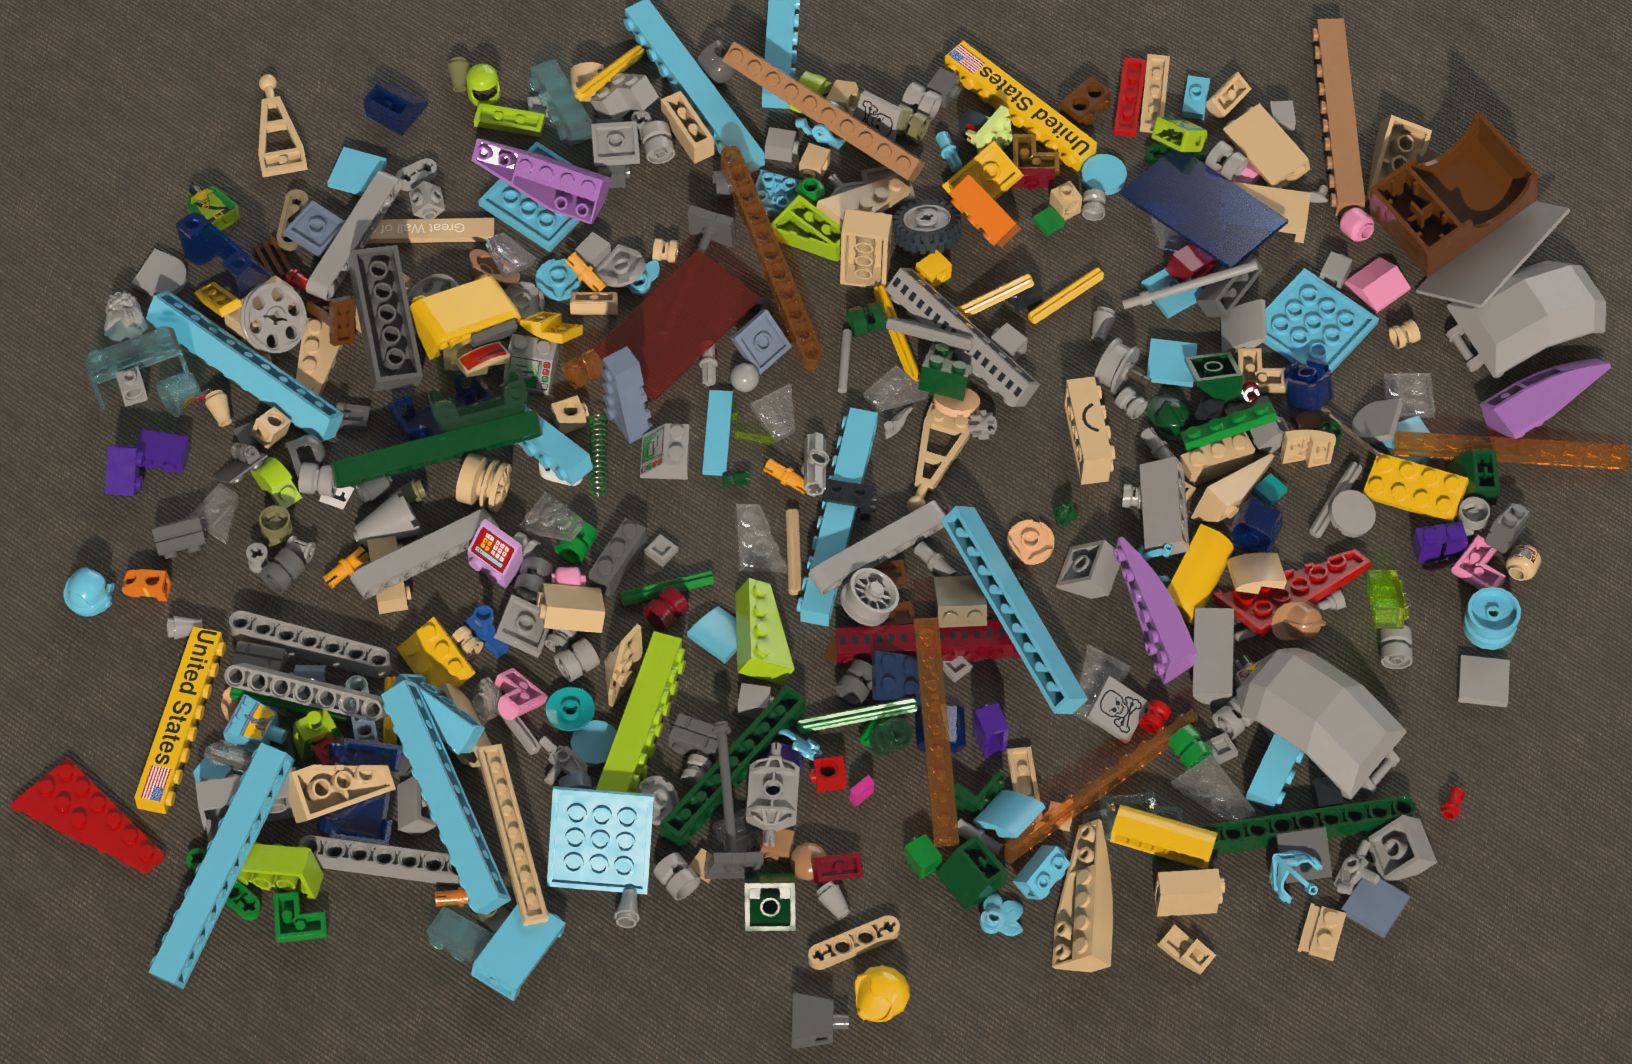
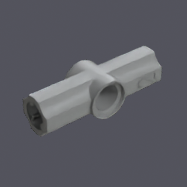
M817 432L808 434L805 438L804 463L801 466V472L804 475V489L807 491V495L814 497L819 494L823 495L826 490V466L830 460L826 453V440L823 434Z

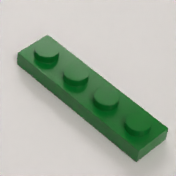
M1269 401L1258 403L1254 407L1243 411L1233 412L1231 415L1220 419H1213L1209 423L1200 426L1190 427L1186 431L1180 432L1188 452L1277 421V417Z

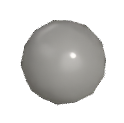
M750 363L737 364L730 374L733 387L741 392L752 391L758 385L760 379L757 368Z

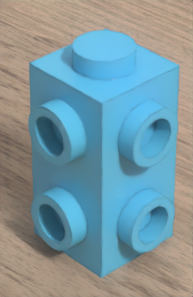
M1042 845L1012 882L1027 899L1041 900L1050 893V888L1055 882L1065 875V870L1071 863L1066 859L1065 852L1060 847Z

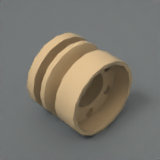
M469 453L459 473L456 486V500L474 505L479 499L481 508L489 507L490 511L498 512L509 490L511 465L505 462L500 465L498 460H493L488 467L487 457Z

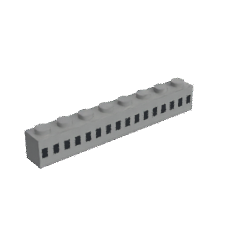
M900 268L885 289L891 295V300L906 308V313L913 319H918L923 325L972 337L974 343L969 351L953 347L955 348V358L966 364L973 365L972 373L979 378H983L987 382L986 385L989 389L1004 397L1003 401L1011 407L1025 406L1040 384L912 268Z

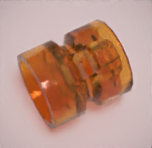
M592 348L581 353L579 359L573 357L562 363L564 375L574 390L587 385L588 380L595 381L603 377L601 373L603 369L602 361Z

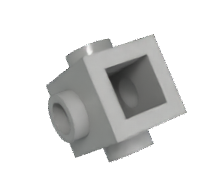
M423 181L409 192L413 215L426 220H432L445 210L441 187Z

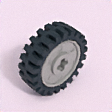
M925 199L923 203L920 200L915 201V204L910 202L907 204V207L902 206L900 210H897L893 217L895 242L898 243L899 247H904L906 251L911 249L912 253L920 251V254H926V251H929L930 254H934L935 250L943 252L944 247L950 249L952 245L958 243L962 235L959 210L954 208L952 204L948 205L945 201L939 203V200L935 199L933 202H930V199Z

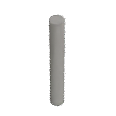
M849 329L842 331L838 378L839 393L847 392L852 331Z

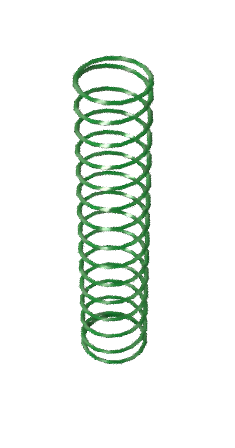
M607 418L605 419V420H606L605 422H603V423H593V425H595V424H598V425L604 424V425H606L605 423L607 422ZM607 425L605 428H594L593 430H605L607 433ZM590 432V447H591V443H592L593 441H595V440H600V441H601V440H604V441H606L605 439H595V438H593V437L591 436V432ZM593 433V434H594V435H605L606 433H604V434H602V433H598V434ZM607 441L605 444H594L593 446H606ZM593 449V450H594V451H605L606 449H604V450H602V449H598V450ZM607 457L605 460H594L593 462H606ZM593 465V466H594V467H605L606 465H604V466H601V465H599V466ZM607 473L605 476H594V478H605L607 481ZM590 480V494L593 495V494L591 493V491H592L591 486H593V484H591V480ZM594 487L599 489L603 488L606 490V492L604 493H607V489L605 487Z

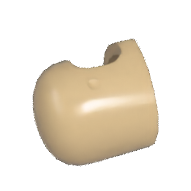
M595 62L574 65L570 70L573 95L579 87L604 69V65ZM596 92L582 102H590L596 96Z

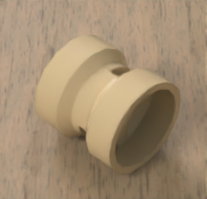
M655 238L652 260H657L658 262L667 260L669 263L676 264L679 241L671 240L666 242L663 239Z
M1412 319L1405 321L1401 326L1395 325L1390 327L1388 331L1390 340L1396 349L1405 347L1409 342L1415 343L1421 338L1419 328Z
M466 626L459 628L451 636V639L466 660L473 659L483 648V642L478 637H473L472 631Z

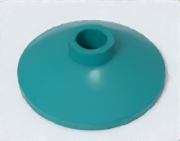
M566 687L554 692L546 703L547 719L554 727L563 731H576L590 723L595 713L592 697L586 691L576 687ZM571 711L574 712V714H572V715H568V714H567L568 712H571Z

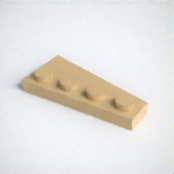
M891 176L819 200L816 208L842 227L845 209H860L874 213L884 212L907 197L911 188L897 177Z
M307 318L305 332L301 338L296 380L321 397L328 381L330 370L334 367L336 356L343 345L333 346L330 344L329 326L320 319Z

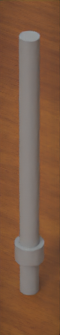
M1253 261L1156 291H1144L1139 293V296L1122 300L1124 309L1141 304L1146 306L1152 304V301L1259 270L1257 261Z

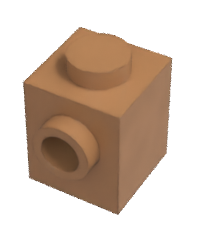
M787 829L777 831L775 833L774 847H770V840L769 847L764 845L765 831L763 834L759 833L756 848L763 852L764 860L769 863L781 862L789 864L794 846L795 831Z

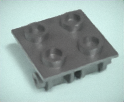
M238 442L233 443L230 447V452L235 461L212 478L221 482L235 484L244 478L243 474L247 471L260 467L263 464L262 460L267 458L268 455L259 453L254 446Z

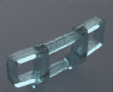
M1154 790L1146 791L1145 794L1113 796L1112 793H1104L1105 809L1085 813L1082 817V824L1088 823L1087 820L1090 818L1106 815L1108 835H1105V840L1112 843L1110 839L1116 819L1115 805L1146 803L1148 813L1158 815V812L1174 813L1179 822H1183L1182 810L1179 807L1157 806Z

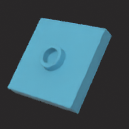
M1165 268L1142 281L1141 287L1144 291L1149 290V292L1179 284V282ZM1198 287L1153 302L1168 319L1197 303L1196 299L1203 289Z

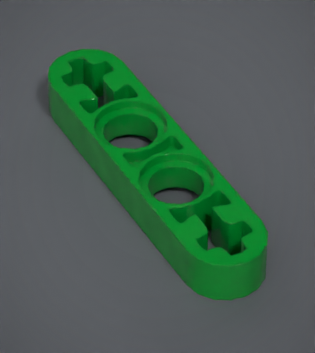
M201 848L190 850L186 856L187 867L194 875L200 863H194L193 858L200 859L202 857L203 862L207 854ZM236 880L233 887L237 888L239 893L235 897H228L226 904L244 920L250 921L258 918L261 913L260 901L242 883ZM243 898H244V902H245L248 906H252V905L254 904V910H253V911H251V910H249V909L245 911V906H244V904L241 902V900H242Z

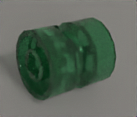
M899 717L891 718L871 730L869 736L870 745L876 753L890 755L908 746L912 739V729L904 719Z

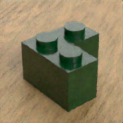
M932 343L922 365L918 390L964 401L969 389L973 365L962 361H953L955 348L943 343Z

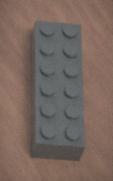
M394 245L351 250L348 265L373 392L419 386L423 374L398 247Z

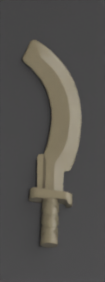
M1312 396L1307 398L1306 404L1316 410L1327 421L1337 422L1355 440L1373 454L1383 458L1376 449L1337 420L1335 414L1328 408L1321 405Z

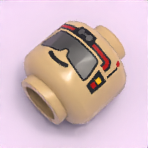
M1530 545L1516 546L1506 561L1509 575L1518 581L1532 579L1541 564V556Z

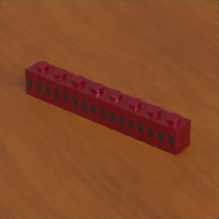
M999 620L987 621V626L938 628V623L836 628L837 665L847 667L854 660H862L872 665V653L875 650L949 662L958 659V656H963L968 661H974L978 658L994 660L1003 657L1021 658Z

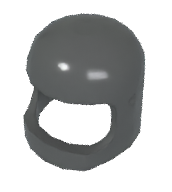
M716 40L707 46L697 59L699 67L708 79L715 84L726 83L736 72L734 68L722 61L729 50L722 40ZM717 47H722V52L718 57L715 53V49Z
M305 435L285 443L288 458L297 477H299L300 469L304 462L315 463L320 466L325 461L324 446L315 435Z

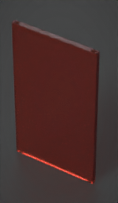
M698 249L594 348L593 352L603 359L627 346L640 363L644 382L642 387L646 395L656 401L760 300V297Z

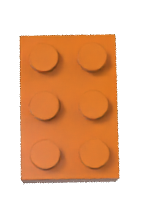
M969 174L949 193L953 197L950 202L962 214L965 211L969 214L966 217L967 220L978 230L982 228L984 230L982 235L993 246L998 244L1002 248L1022 229Z

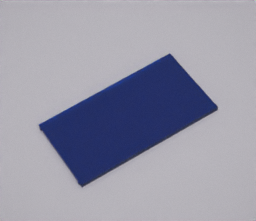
M1174 148L1120 191L1121 196L1228 269L1236 267L1288 224V219L1189 153L1180 152Z

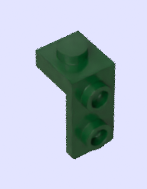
M1000 769L977 796L956 783L952 787L950 801L953 806L960 811H966L973 817L979 810L982 812L990 803V797L994 793L998 794L1004 787V771Z

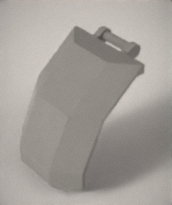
M1543 261L1517 269L1483 308L1452 302L1446 306L1458 323L1457 326L1446 333L1449 341L1454 342L1466 360V366L1470 372L1478 370L1485 364L1494 378H1500L1505 371L1547 347L1591 333H1604L1606 330V300L1582 265L1559 261ZM1464 333L1478 352L1476 357L1473 356L1461 338Z
M1300 648L1278 649L1264 657L1236 690L1243 717L1259 722L1303 751L1336 784L1345 798L1352 799L1359 789L1364 794L1371 796L1376 791V785L1390 768L1395 767L1400 761L1393 748L1406 734L1405 728L1362 684L1312 652ZM1384 759L1383 763L1378 767V769H1377V770L1373 773V775L1369 778V776L1372 774V772L1376 769V767H1377V766L1381 763V761Z

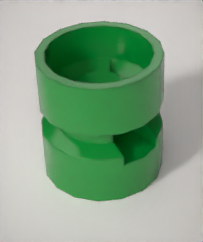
M571 519L564 530V535L560 537L555 546V552L569 563L581 564L588 553V548L592 546L597 537L595 528L583 520Z
M1187 725L1179 729L1171 736L1167 744L1176 756H1181L1180 761L1189 772L1201 768L1214 754V751L1206 741L1203 742L1201 740V735L1193 725Z

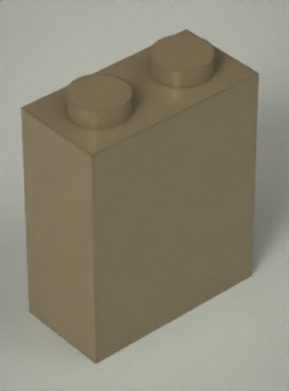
M973 575L934 577V603L938 628L987 626L986 597Z

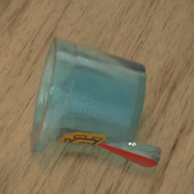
M188 370L179 372L156 383V389L162 403L170 414L176 418L180 417L183 408L196 400L204 399L208 393L212 392L211 388L201 392L198 382Z

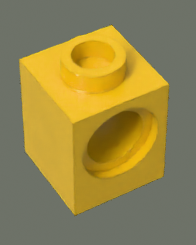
M935 250L934 254H929L916 263L915 272L935 289L951 278L952 264L938 250Z

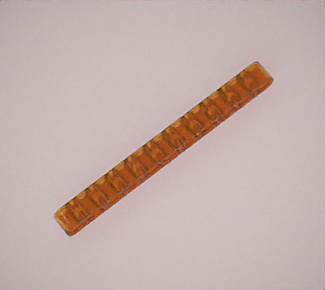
M733 145L726 146L721 151V169L800 363L806 370H816L822 362V348L743 155L738 147ZM733 158L735 161L730 162L726 159ZM740 177L744 180L736 181L735 178ZM743 197H750V198H752V199H751V200H744V199H742V198H743ZM757 216L759 219L753 220L750 217ZM763 235V236H766V237H768V238H767V239H759L758 237ZM773 255L776 258L768 259L766 256ZM782 275L784 277L782 279H777L774 276ZM785 294H788V295H791L792 297L786 299V298H783L782 296L785 295ZM797 314L800 317L795 319L790 317V315ZM806 334L808 337L800 338L798 335ZM814 354L817 357L811 359L808 358L806 355Z

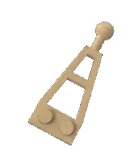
M265 74L259 79V86L265 91L266 98L262 99L258 151L262 177L308 170L303 144L280 96L275 97L276 78L271 74ZM277 108L282 119L268 121L269 109ZM287 130L295 148L266 153L267 133Z
M931 403L924 420L915 478V487H918L915 496H912L907 501V509L910 513L926 505L924 498L927 490L933 492L967 443L971 434L968 430V420L970 417L965 418L959 414L957 417L947 416L938 411L934 403ZM930 428L959 437L946 457L927 451ZM925 462L939 466L931 479L923 477Z

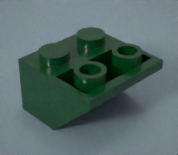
M1470 450L1445 462L1446 472L1469 479L1462 501L1469 497H1478L1485 500L1488 505H1496L1500 493L1496 450Z
M977 835L958 847L936 872V876L966 911H969L1005 886L1008 875L1005 867Z

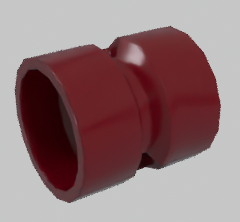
M667 586L659 593L657 600L653 599L643 609V613L656 629L664 632L675 622V618H679L689 609V605L685 597L672 586Z

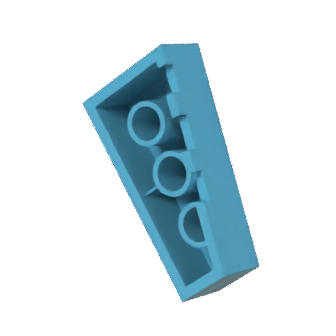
M399 674L392 687L403 680L417 683L441 740L448 744L447 748L458 755L460 753H471L485 727L466 711L456 710L457 705L453 700L439 696L441 690L434 685L426 684L427 679L423 675Z

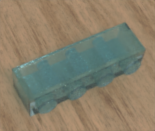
M554 58L530 67L531 77L528 78L529 84L533 91H537L541 106L548 107L547 114L551 123L556 124L560 139H565L569 147L591 139V124L593 123L579 99L575 98V92L556 59Z
M444 906L427 929L428 941L433 947L438 950L445 949L456 960L460 962L465 960L472 964V967L475 960L495 935Z

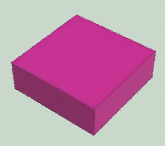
M869 775L850 789L849 801L855 807L874 793V780Z

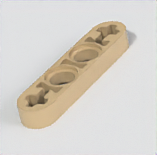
M887 915L815 944L808 952L809 965L816 970H822L891 942L899 935L900 923L897 918ZM888 924L889 927H893V932L889 933L888 930H884V925ZM862 933H869L873 939L869 943H862L858 937ZM840 942H845L849 945L850 949L847 952L841 953L836 950L835 946ZM815 954L824 955V960L820 961L818 958H815Z

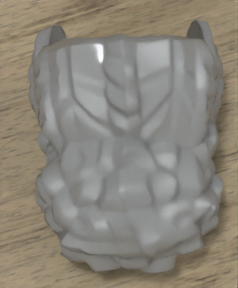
M125 291L122 293L116 292L114 295L109 296L105 311L104 336H108L111 340L118 342L128 337L134 343L140 339L142 333L148 328V322H146L142 315L141 306L136 301V297L131 296L130 293Z

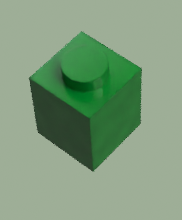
M926 833L919 838L918 836L913 837L906 843L904 857L920 879L942 867V855Z

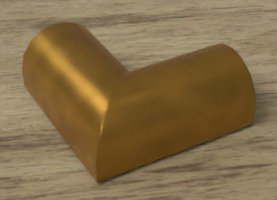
M1013 134V163L1017 168H1055V176H1059V152L1036 153V134Z

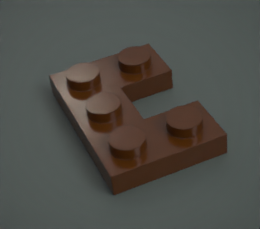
M903 559L882 562L872 568L887 575L896 586L907 585L908 580ZM912 601L898 603L896 608L889 613L888 618L877 626L916 624Z

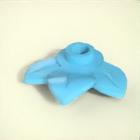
M653 260L647 263L641 277L623 287L629 288V291L635 295L647 293L651 288V282L660 273L658 261Z
M788 729L779 731V734L791 738L794 741L792 749L802 752V756L814 761V759L822 755V751L819 749L820 745L811 739L806 741Z
M997 893L985 899L983 903L984 911L979 919L983 931L989 934L1001 932L1007 936H1015L1023 932L1022 926L1017 922L1023 913V906L1020 903L1011 900L1003 902Z

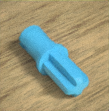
M945 131L938 133L935 140L941 149L942 158L946 159L952 172L961 170L963 166L957 154L958 148L952 143L949 133Z

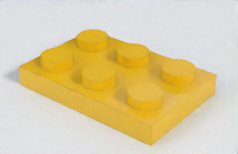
M993 141L942 186L950 193L969 174L994 200H997L1024 175L997 143Z
M434 617L397 647V650L415 675H423L427 679L426 684L434 685L438 689L444 683H449L453 687L459 688L476 673L440 622Z

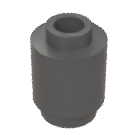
M388 476L358 484L356 489L363 502H372L391 492L393 481Z

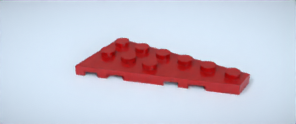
M1356 549L1328 557L1326 562L1315 565L1311 562L1305 564L1304 569L1284 571L1287 580L1284 589L1261 586L1259 594L1235 591L1234 588V591L1224 594L1221 591L1213 593V599L1223 608H1234V617L1262 637L1272 631V617L1280 606L1290 602L1310 601L1315 604L1371 568V561Z
M69 758L10 804L11 809L17 812L21 811L29 815L31 819L37 822L41 821L51 826L52 829L78 842L95 847L97 851L105 855L109 854L119 859L121 863L144 874H147L165 859L164 854Z

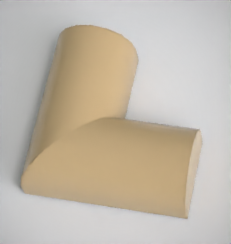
M1238 348V367L1243 375V384L1247 381H1254L1259 386V393H1286V368H1262L1261 348Z

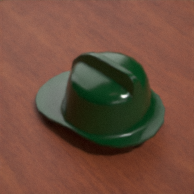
M1170 395L1155 396L1148 402L1146 412L1158 432L1169 441H1182L1180 432L1193 427V421L1188 408L1177 398Z

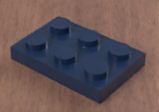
M875 650L872 653L873 699L891 702L914 697L917 701V706L941 709L944 706L943 660Z

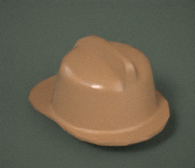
M474 249L470 252L471 266L468 274L474 280L481 275L487 274L488 276H493L498 283L512 284L519 281V272L510 264L481 249Z
M1310 601L1283 604L1276 610L1271 621L1272 631L1280 640L1311 639L1319 633L1321 626L1326 625V622L1322 620L1320 612Z

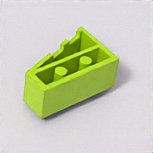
M800 195L768 226L772 240L836 262L841 259L842 227Z

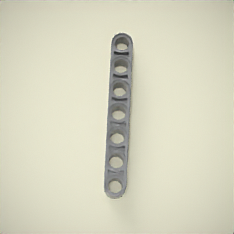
M381 170L377 172L310 276L306 285L307 293L326 301L333 297L349 272L348 258L351 250H359L365 247L398 195L402 186L401 178Z
M931 501L818 564L808 573V576L823 595L850 581L852 575L857 570L873 568L942 529L944 525L941 520L946 514L936 501Z
M480 509L359 568L351 575L350 580L362 597L368 599L468 550L484 519L499 529L500 527L486 509Z
M236 611L229 618L232 636L236 640L286 649L287 654L374 678H385L391 672L390 656L383 648L246 611ZM241 624H244V625H245L244 627H241V628L237 627V626H239V625H241ZM262 631H269L265 634H260ZM285 637H292L289 640H283ZM308 643H314L313 646H306ZM332 649H337L336 652H329ZM356 655H360V656H361V657H359V658H357V659H353V658H352L353 656H356ZM377 662H384V663L381 664V665H376V664H375V663H377Z
M248 663L232 665L225 671V681L228 685L235 688L368 721H376L388 716L384 710V701L381 696ZM238 669L242 672L241 681L236 675ZM260 675H262L265 679L264 686H262L259 682ZM283 680L288 685L287 692L282 689ZM305 686L311 691L310 697H307L304 693ZM328 692L333 694V703H330L327 699ZM351 697L356 700L357 706L355 709L350 705ZM374 703L380 708L378 715L373 711Z
M313 835L305 836L299 842V846L316 849L313 854L320 868L461 886L458 881V873H454L456 868L451 864L448 857L449 854ZM334 852L341 853L339 856L336 857L330 856ZM359 855L366 856L362 860L355 859ZM382 859H390L388 863H380ZM408 862L415 863L411 867L404 866ZM433 865L440 866L437 870L429 869Z

